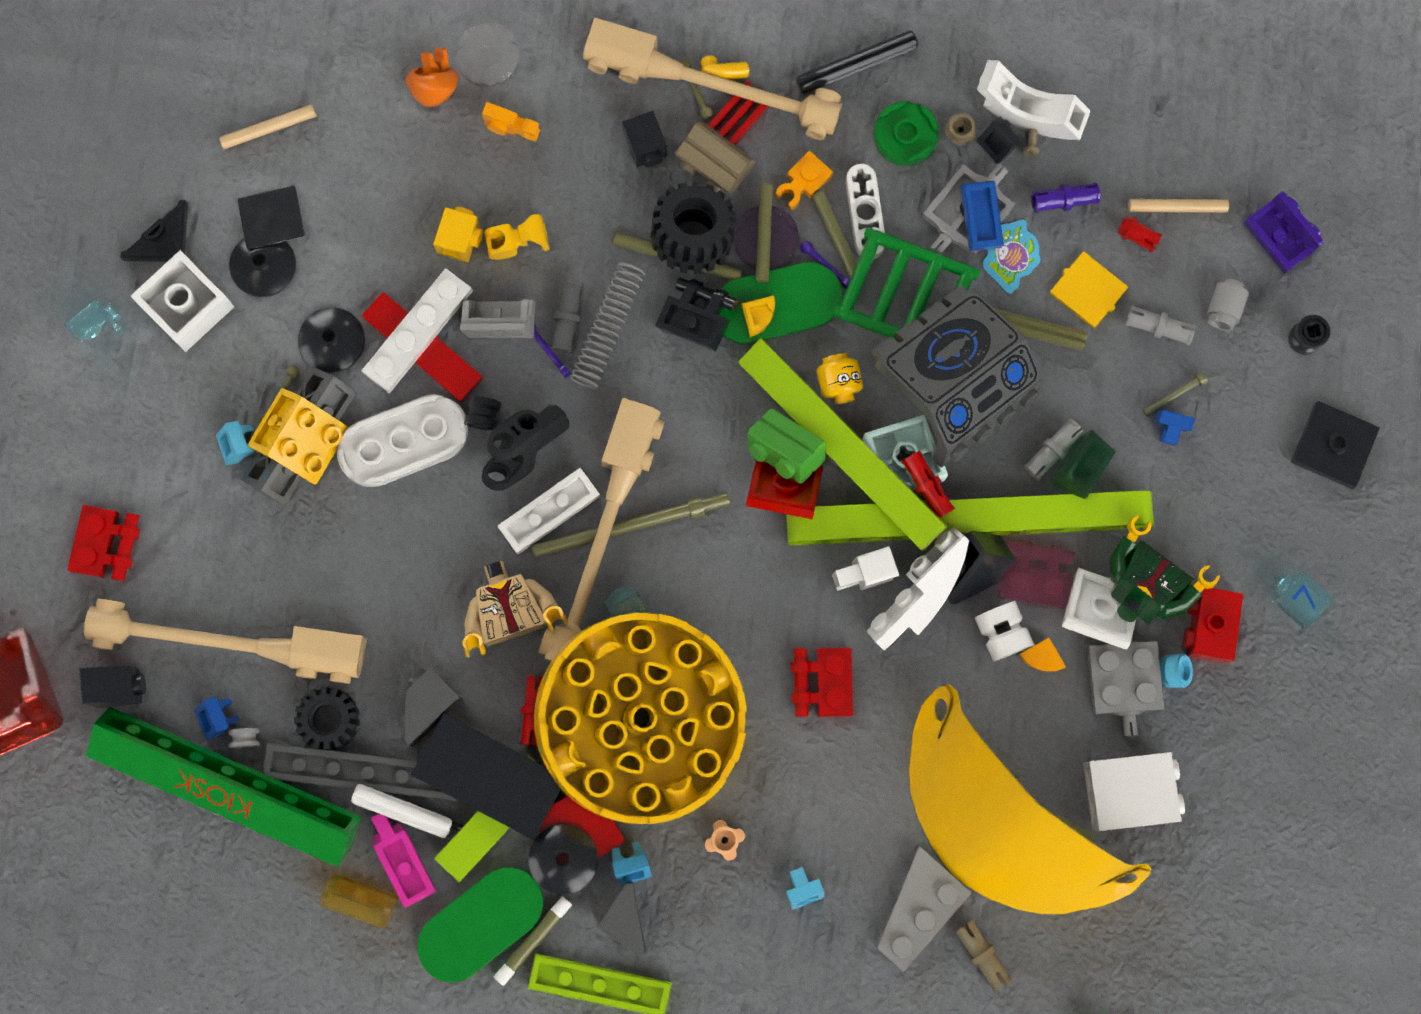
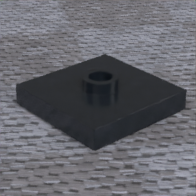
M1317 401L1313 406L1291 463L1350 489H1354L1357 487L1380 427Z

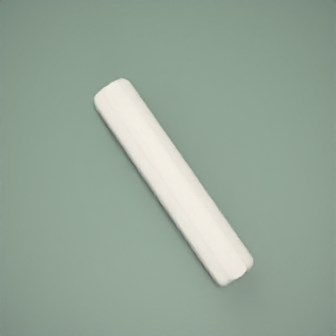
M362 784L356 786L351 798V802L355 805L441 838H445L448 835L452 825V820L448 817Z

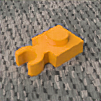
M486 102L482 116L485 125H487L490 131L503 136L506 133L513 136L518 134L527 140L537 141L541 131L538 128L540 125L538 122L518 117L516 112Z
M809 150L787 173V178L791 183L780 185L775 197L779 199L783 194L790 193L793 196V200L789 202L788 209L790 211L794 210L799 205L801 194L804 193L811 199L833 176V171Z

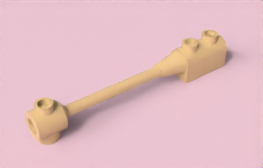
M595 17L584 49L583 60L589 62L587 67L592 72L606 74L607 69L611 68L620 71L619 78L632 84H636L639 77L644 79H682L788 111L799 116L801 126L807 128L806 135L816 140H824L826 134H834L842 103H839L841 96L830 89L818 88L815 95L811 94L804 101L800 102L684 67V64L657 51V36Z
M622 398L601 461L602 467L612 470L606 492L607 502L568 617V623L566 625L565 623L556 625L553 632L547 627L544 633L539 653L545 655L544 659L552 661L558 651L570 639L582 631L580 624L619 506L623 504L637 477H640L642 470L647 472L650 470L655 453L648 450L652 438L660 439L665 421L659 419L661 412L653 407Z
M97 599L96 606L89 608L85 618L84 636L87 640H93V648L113 650L114 643L122 644L129 635L251 652L287 665L291 669H297L295 675L297 677L316 679L317 672L330 674L329 681L350 684L351 677L359 678L367 639L361 635L294 626L292 639L260 638L258 640L132 622L128 611L124 610L125 603L106 599Z

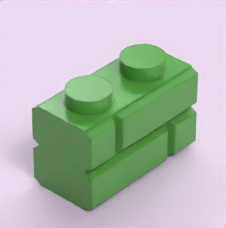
M772 408L747 433L748 451L756 461H766L775 467L781 477L785 479L792 478L801 484L812 474V471H815L824 462L826 457V442Z

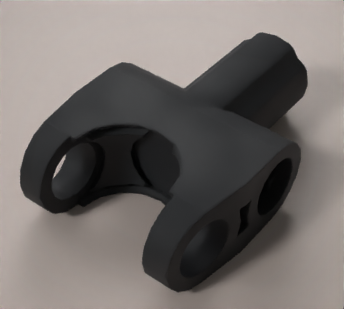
M549 405L539 413L531 410H521L493 430L487 442V450L493 457L483 467L481 479L484 485L495 491H503L531 473L534 469L537 452L569 428V420L565 412L557 405ZM502 440L500 447L497 448L494 442ZM497 472L502 474L505 479L496 481L491 479L488 474Z

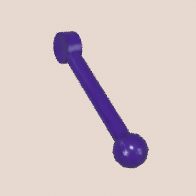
M804 241L800 245L801 252L809 254L819 264L830 269L842 286L847 289L850 279L844 277L813 249L811 242Z
M534 323V339L552 360L562 376L567 378L571 375L569 370L536 331L537 326Z

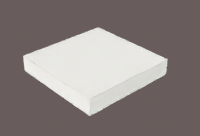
M1078 567L1073 579L1062 627L1127 650L1131 644L1136 620L1127 622L1119 617L1117 609L1121 604L1111 596L1114 583L1110 578Z

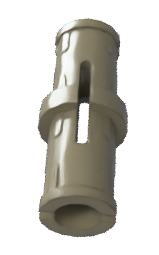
M972 919L954 932L972 956L970 959L974 966L978 965L992 986L993 991H996L1004 986L1003 983H1009L1012 978L994 954L996 952L994 946L988 945Z

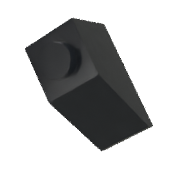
M976 531L969 532L966 537L969 543L960 574L947 597L950 604H957L997 584L1015 561L1016 557L1000 535Z
M132 666L79 669L82 704L102 709L142 703V694L146 693V681L144 675L140 674L139 669Z

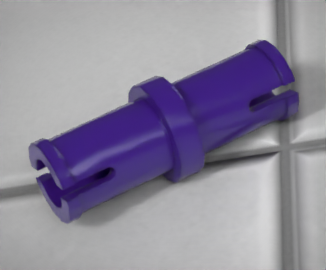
M1097 182L1070 187L1069 184L1060 185L1059 189L1033 191L1031 193V204L1035 213L1062 208L1063 211H1068L1073 206L1099 204L1101 200L1100 187H1098Z

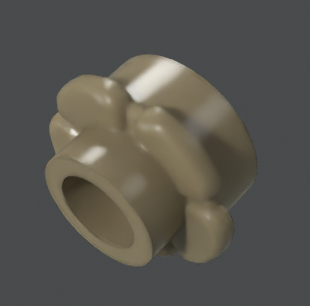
M961 113L949 118V123L945 125V135L947 138L952 139L953 144L965 145L966 142H972L975 139L977 130L975 129L976 123L972 117ZM961 127L964 129V131L959 132L958 128Z

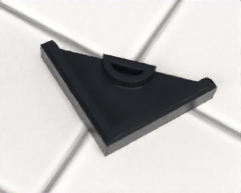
M179 200L178 205L162 219L160 217L141 234L142 237L126 251H122L120 258L123 261L168 262L180 250L185 254L188 211L186 200Z

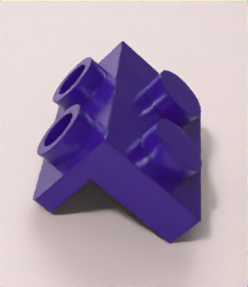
M1283 191L1244 222V225L1284 274L1314 253L1324 243L1318 227L1306 220L1301 214L1296 200L1287 196Z

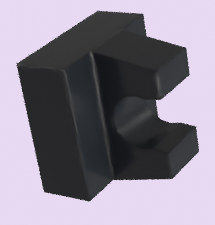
M1001 117L993 120L976 140L996 164L1006 160L1024 139L1009 127L1011 123L1007 119L1003 120Z

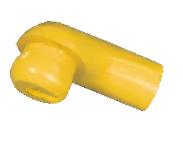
M713 55L705 56L700 61L702 67L700 71L728 80L745 79L749 76L747 62L718 63V59Z

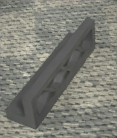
M313 367L296 394L307 399L337 420H340L357 392L335 376ZM321 379L322 382L318 386L317 390L312 392L318 381ZM257 453L240 480L285 506L302 477L273 459ZM266 467L259 480H255L262 468Z

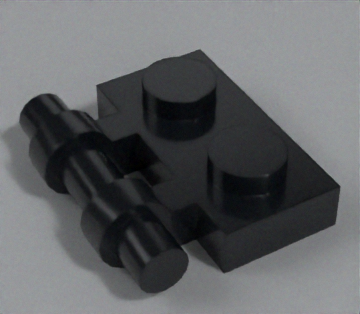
M680 277L676 282L675 289L683 292L681 299L668 296L655 326L662 331L716 352L730 322L719 314L724 308L733 312L736 311L739 300L729 296V292L719 288L713 290L705 287L703 282L692 278L689 281ZM702 299L709 302L706 310L694 306L695 301Z

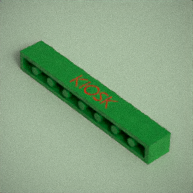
M109 707L93 724L86 757L102 765L123 772L134 779L148 783L166 793L173 794L198 807L223 816L227 820L248 827L259 834L266 835L336 867L340 866L352 848L361 820L359 815L112 707Z

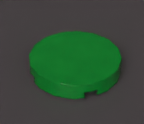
M899 101L889 105L880 113L874 126V142L878 152L887 161L898 166H913L924 162L933 153L938 142L939 126L936 118L926 106L919 103Z

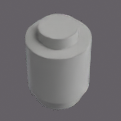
M1226 279L1225 282L1216 284L1207 311L1209 325L1220 330L1232 331L1235 325L1239 324L1249 295L1242 282Z

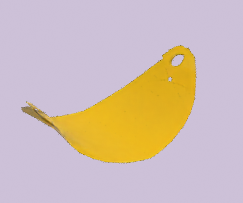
M950 684L939 686L922 704L912 734L909 766L911 796L917 817L930 845L945 867L958 881L990 900L1021 911L1039 914H1066L1101 907L1126 897L1135 891L1150 875L1152 868L1147 863L1130 865L1120 861L1091 843L1041 807L974 730L961 709L958 691ZM939 699H943L947 704L948 714L946 713L947 717L945 716L942 721L938 720L935 706ZM1130 873L1136 875V878L1130 882L1115 881Z

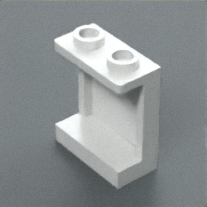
M1172 752L1083 763L1093 832L1182 822L1181 815L1185 813V804L1182 794L1177 792L1176 780L1180 778V770L1177 760L1172 759Z

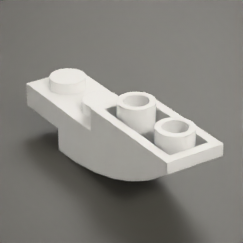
M955 527L950 531L942 533L936 539L935 546L926 555L918 557L912 563L910 571L906 576L914 584L900 592L895 599V603L886 612L876 616L871 623V627L866 631L884 651L908 627L919 635L931 622L952 591L960 574L969 540Z

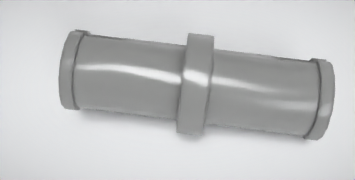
M1134 305L1131 306L1127 317L1128 320L1125 324L1128 327L1131 326L1154 333L1153 337L1160 339L1161 336L1187 345L1191 344L1196 329V324H1189L1170 318L1168 313L1161 312V314L1137 308Z
M1069 418L1051 439L1046 438L1042 442L1043 447L1023 468L1028 471L1027 473L1039 481L1057 460L1062 461L1066 457L1065 452L1081 435L1083 436L1085 431L1080 428L1081 426L1076 421Z

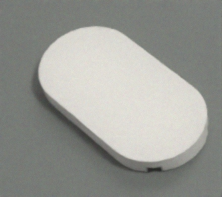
M434 394L417 398L358 421L345 431L344 437L338 445L337 458L339 465L346 476L353 482L366 487H377L446 461L455 456L463 448L467 440L468 426L464 424L465 414L454 401Z

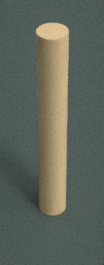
M310 104L221 136L219 140L225 150L317 117L313 105Z
M1129 199L1128 201L1129 212L1227 213L1229 210L1228 199Z

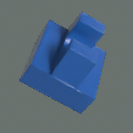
M1157 410L1153 423L1163 426L1159 442L1177 445L1181 431H1192L1195 418L1166 410Z

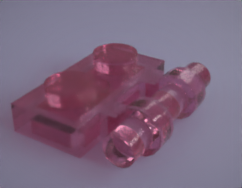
M1021 540L1020 543L1007 541L1006 545L1014 556H1018L1017 564L1011 565L1001 578L998 599L1066 609L1071 574L1059 573L1058 570L1060 563L1073 565L1075 552L1062 550L1061 546L1055 545L1046 548L1034 546L1030 541ZM1029 559L1047 561L1046 570L1028 568Z

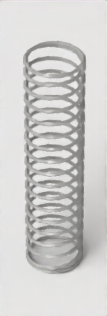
M618 262L616 265L617 271L613 272L615 277L610 279L612 284L607 286L609 291L604 293L606 297L602 300L604 306L599 307L601 313L596 314L598 320L593 321L595 327L590 328L592 334L587 335L589 341L584 342L586 348L581 349L583 355L578 356L580 362L575 363L577 369L572 370L573 375H570L573 381L588 388L597 389L599 386L593 381L576 375L574 371L582 372L596 380L602 379L594 373L580 369L577 364L585 365L599 373H604V370L583 362L580 357L588 358L603 366H607V363L586 355L583 350H589L606 359H610V356L589 348L586 343H592L603 350L613 352L611 347L594 342L589 336H595L606 343L616 345L614 340L595 334L592 329H598L609 336L619 338L617 333L598 327L595 322H601L618 331L622 330L620 326L601 320L598 315H604L617 323H625L623 319L604 313L601 308H607L620 316H628L626 312L607 306L604 301H610L626 310L631 309L629 305L621 301L610 299L607 294H613L617 298L629 303L634 302L632 298L624 294L613 292L610 287H616L620 291L632 296L637 295L635 291L627 287L616 285L613 280H619L623 284L635 289L640 288L638 284L630 280L617 277L616 273H621L638 282H642L641 277L645 276L643 270L626 262ZM622 266H628L637 269L642 274L633 273L623 268Z

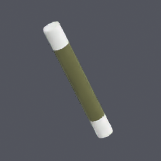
M561 896L493 976L501 985L504 986L573 905L564 896Z

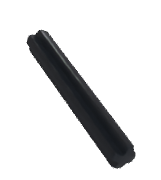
M909 30L808 71L797 77V86L802 94H806L916 49L918 45L917 37L913 31Z

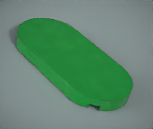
M811 262L769 271L768 283L756 282V274L732 280L720 289L729 292V296L738 299L739 305L734 312L725 308L721 310L719 315L730 321L723 337L739 345H752L760 338L768 341L825 326L834 318L832 311L836 305H841L842 289L840 282L830 269ZM774 295L775 309L770 324L760 334L750 338L741 304Z
M500 868L486 875L425 924L420 932L417 944L418 957L423 968L431 976L444 982H459L473 976L537 924L543 909V893L540 885L529 873L517 868Z

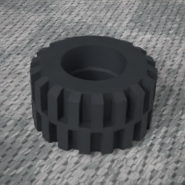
M686 182L678 184L677 190L673 187L667 189L666 196L661 195L659 197L657 206L654 207L651 227L653 250H658L657 257L661 262L667 260L669 268L674 269L677 266L680 268V272L687 274V270H693L694 274H701L704 268L708 272L714 270L715 263L721 265L725 261L726 255L729 256L736 228V212L732 211L733 204L731 201H724L725 194L720 190L714 192V186L709 184L706 187L699 186L700 182H692V186H687ZM686 221H695L705 225L710 231L702 235H690L681 231L677 225Z

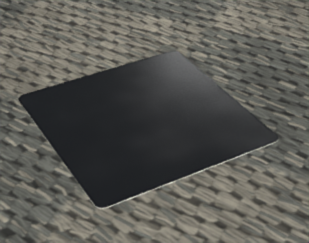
M295 186L251 195L237 200L247 249L305 236Z

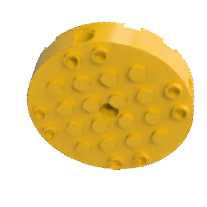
M630 613L612 617L587 627L576 634L558 651L545 671L535 701L534 729L538 749L546 769L561 790L573 801L592 813L608 819L634 824H655L682 817L696 810L721 789L735 763L738 762L746 736L744 731L745 712H747L744 691L734 666L719 645L708 635L703 634L698 629L687 624V622L675 617L652 613ZM639 708L645 709L649 716L648 723L643 728L638 727L634 723V714Z

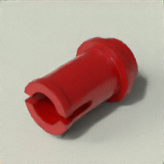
M1126 216L1117 231L1122 236L1121 239L1125 241L1127 238L1152 253L1156 248L1154 245H1158L1162 234L1139 223L1137 217L1131 218Z

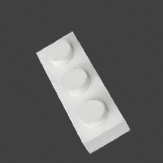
M579 468L497 527L518 555L598 499L600 494L582 469Z

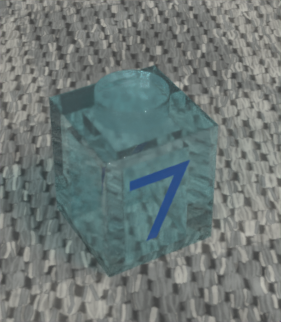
M1301 572L1293 577L1287 575L1277 585L1275 590L1278 592V595L1272 602L1302 628L1314 624L1334 598L1306 574Z

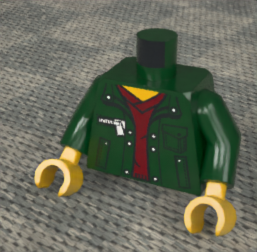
M1137 515L1129 520L1127 525L1129 534L1127 537H1122L1109 560L1110 580L1114 583L1111 596L1121 604L1117 609V613L1121 619L1127 622H1133L1139 617L1148 623L1157 616L1167 619L1183 615L1203 596L1201 592L1205 588L1210 589L1217 584L1220 575L1212 582L1205 581L1202 575L1210 568V565L1204 566L1198 574V581L1192 585L1191 582L1194 578L1144 541L1140 540L1138 544L1136 543L1138 537L1147 534L1151 529V522L1149 521L1144 526L1142 532L1138 531L1134 525L1139 517Z

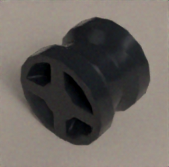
M470 396L467 403L470 411L465 416L464 424L480 430H495L498 426V422L495 419L496 413L501 409V402L487 397Z

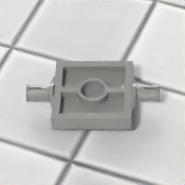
M998 163L987 178L974 173L964 164L922 215V218L934 226L941 234L932 246L929 247V250L935 252L938 248L936 253L942 254L949 244L952 243L959 245L973 257L977 254L979 250L969 251L960 186L967 183L995 181L1002 223L1015 206V203L1003 195L997 186L1008 173L1005 167L1001 170L1003 165Z
M1131 640L1127 650L1112 644L1088 646L1094 715L1114 714L1122 716L1124 737L1138 736L1136 715L1145 711L1164 709L1157 641L1136 642Z

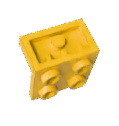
M281 388L247 446L273 459L308 482L317 484L336 453L338 445L344 437L343 434L349 427L302 396Z

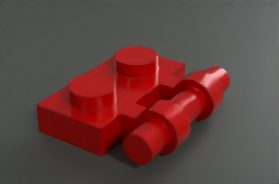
M83 505L67 571L104 579L106 567L112 566L114 568L111 579L125 582L127 569H131L133 559L130 557L134 540L139 538L140 529H137L140 516L126 513L124 525H117L119 517L117 511ZM114 536L121 537L117 555H110Z
M807 648L793 649L794 662H790L791 673H794V693H791V704H795V717H809L808 704H818V717H853L852 648H817V662H807ZM808 673H817L818 693L808 692Z

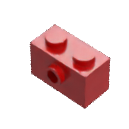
M1205 588L1201 592L1203 596L1187 611L1192 616L1190 628L1186 627L1184 632L1183 647L1187 648L1186 655L1190 658L1227 664L1235 661L1244 593Z

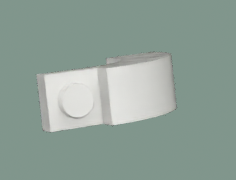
M999 60L987 61L977 90L986 98L983 106L994 115L1001 117L1003 120L1007 119L1014 126L1028 131L1036 130L1037 134L1047 137L1080 140L1090 114V110L1076 95L1052 94L1029 87L1019 81Z

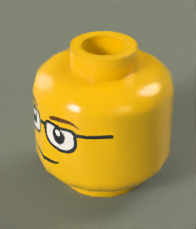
M848 353L823 358V364L816 370L821 395L826 399H834L835 404L854 401V394L863 389L858 361L854 358H849Z

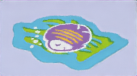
M1026 220L1002 224L1004 246L1002 248L987 249V257L983 260V268L1007 293L1011 294L1014 290L1018 289L1020 278L1031 274L1033 269L1040 263L1039 243L1036 237L1027 231Z

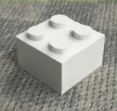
M181 250L131 295L132 299L185 352L234 308L229 299Z

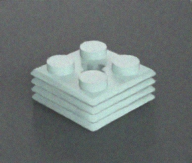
M925 415L864 434L862 440L912 491L917 486L904 464L897 459L900 455V450H904L907 455L914 454L920 450L935 476L938 475L941 482L947 478L946 467L943 466L941 468L932 459L937 441L931 424Z

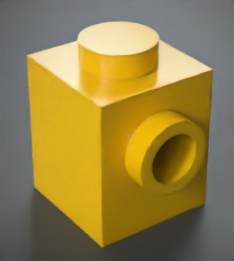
M445 207L433 243L437 254L469 262L473 247H479L483 236V229L480 228L478 217L474 216L473 211L464 207H455V210Z

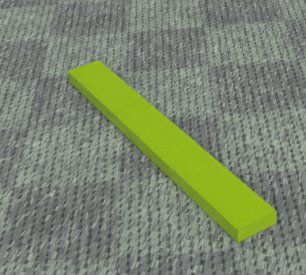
M760 338L738 361L798 425L826 442V453L920 550L924 551L948 527L765 340Z

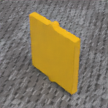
M1083 251L1070 268L1063 270V276L1049 294L1094 329L1108 312L1114 311V304L1128 289V286Z

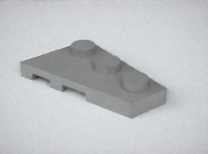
M920 846L917 847L912 864L905 876L898 898L876 947L902 972L908 968L971 894L964 885Z

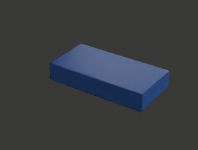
M995 181L962 184L960 189L969 251L1002 248L1004 241Z

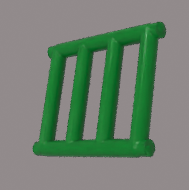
M867 227L864 232L866 243L841 305H836L832 315L885 337L894 338V333L901 328L886 323L884 320L910 257L925 262L928 266L904 326L913 319L918 320V316L924 312L941 269L959 275L955 289L958 286H962L967 291L972 280L976 281V278L979 277L980 270ZM880 245L896 251L897 254L871 317L855 311L853 308L877 248Z

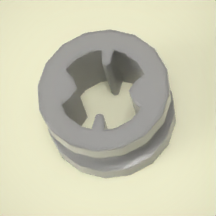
M259 728L228 730V735L232 737V742L228 744L229 748L260 746V741L256 739V735L260 733Z

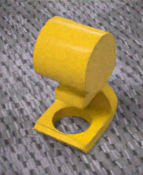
M539 214L528 217L524 223L517 226V229H513L510 224H502L490 227L484 231L488 255L492 260H503L516 256L518 247L528 246V241L541 245L543 251L550 250L545 222Z

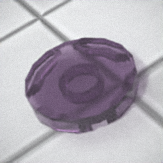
M759 206L753 207L742 214L736 223L733 239L737 255L743 263L755 270ZM772 206L769 271L779 269L791 261L797 251L799 240L797 224L789 213L776 206Z

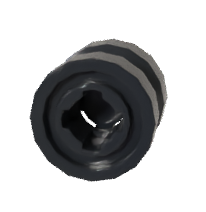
M1308 315L1290 330L1288 342L1296 353L1309 355L1328 341L1331 334L1330 326L1323 317Z

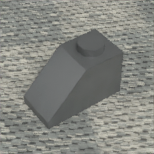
M431 667L426 671L423 668L417 671L409 679L408 684L410 687L405 691L404 741L412 747L439 723L444 713L448 714L462 700L459 694Z

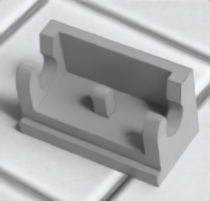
M529 299L497 302L464 300L460 330L468 338H534L535 302Z

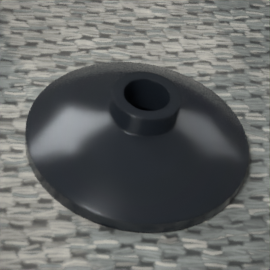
M243 238L232 251L229 262L230 274L235 284L245 293L256 297L272 296L284 290L292 281L296 271L295 254L286 241L247 249L245 238ZM263 256L266 258V262L262 266L255 265V260L258 257Z
M335 307L323 308L312 313L303 322L298 334V347L304 360L311 367L327 373L340 372L351 367L360 358L365 345L364 330L358 319L350 312ZM328 332L335 333V338L331 342L324 341V335Z
M569 824L554 825L542 831L533 841L529 851V868L535 881L545 890L555 894H571L584 888L595 875L598 866L597 848L592 838L581 828ZM561 852H565L569 856V862L565 866H560L556 862V857Z

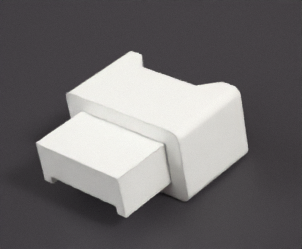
M889 546L857 556L852 561V566L836 570L832 574L837 591L858 584L862 591L893 581V578L899 576Z

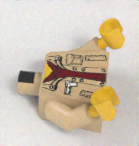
M498 561L484 567L489 585L476 589V597L469 603L464 622L465 637L462 644L467 658L470 657L469 651L475 647L480 648L481 655H484L486 653L484 644L489 647L548 627L553 632L555 630L552 624L555 620L562 619L565 625L568 623V620L548 590L534 579L524 580L522 574L509 578L504 562Z

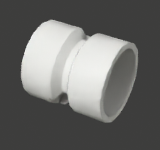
M1016 601L1001 605L975 617L981 635L988 636L989 638L986 646L993 662L1034 646L1028 629L1020 626L1023 617ZM1008 622L1012 630L998 635L995 627Z

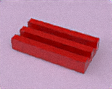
M746 81L744 83V85L752 87V84L749 81ZM734 95L708 126L716 131L743 98ZM747 99L718 133L725 137L755 102ZM760 103L729 141L736 146L770 106Z

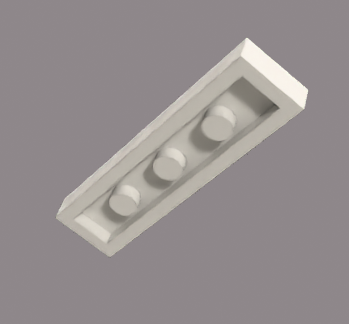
M445 268L361 370L362 373L390 394L461 307L463 301L473 292L472 288Z

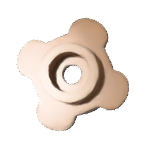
M718 820L713 824L714 831L711 838L705 841V848L708 852L715 851L722 854L725 860L730 861L736 858V849L739 842L744 841L745 833L740 828L733 829L727 826L725 821ZM727 837L728 843H722V838Z

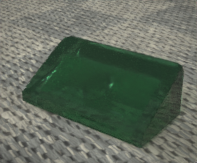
M1090 430L1083 434V436L1081 435L1073 444L1051 478L1050 483L1085 499L1092 491L1116 451L1096 432Z

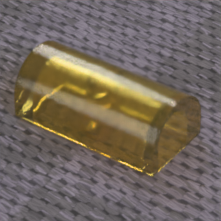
M334 873L321 895L320 907L387 930L393 918L399 897L388 891Z

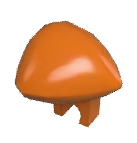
M434 48L435 59H433V53L422 52V67L412 69L405 77L407 89L418 103L425 107H436L446 102L458 85L459 73L454 68L449 67L447 49Z

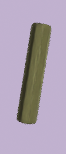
M996 308L1006 320L1026 337L1076 350H1082L1086 344L1087 333L1084 331Z

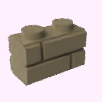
M697 122L675 154L682 159L680 163L682 168L695 176L699 172L708 179L706 185L714 186L713 191L718 192L720 190L727 194L734 193L756 161L704 122Z

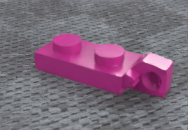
M379 813L371 817L379 833L372 837L375 844L373 847L404 908L437 892L414 844L401 823L393 826L389 817Z

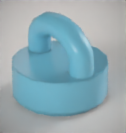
M1168 654L1160 659L1162 685L1169 688H1185L1190 684L1193 677V668L1186 654Z

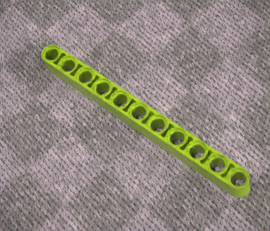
M1147 490L950 500L955 509L940 518L948 526L942 533L950 531L955 527L965 537H967L970 531L994 535H1020L1128 529L1129 520L1137 515L1139 517L1134 524L1136 529L1144 528L1149 521L1151 526H1154L1152 493ZM876 504L815 507L813 520L786 514L788 545L792 546L911 540Z

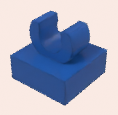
M215 696L202 701L194 709L206 741L220 737L239 720L238 715L227 718L223 714L222 709L232 704L231 699H224L218 702Z

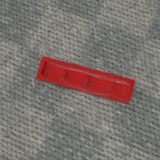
M382 292L361 317L384 338L388 339L407 316L408 312L386 293ZM437 337L434 338L415 362L419 368L460 403L483 380L481 374Z

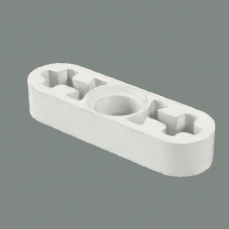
M866 164L854 165L850 168L846 177V190L855 249L859 256L864 248L862 243L866 241L864 239V232L867 227H872L874 230L885 233L876 174ZM857 174H862L863 179H869L865 184V195L860 197L859 183L853 182L856 180ZM862 204L871 205L875 211L874 217L869 220L861 219L856 213L857 207ZM879 245L873 259L881 256L885 247Z

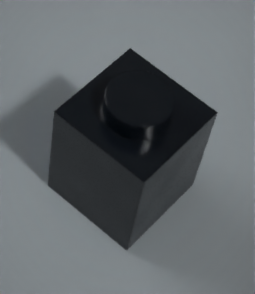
M654 111L622 121L623 134L636 167L643 165L645 167H653L661 163L663 158L667 157V145Z

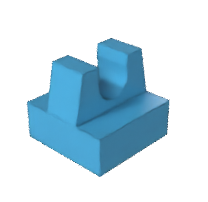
M639 841L632 843L634 854L630 858H624L619 847L612 849V866L619 886L652 877L646 853Z

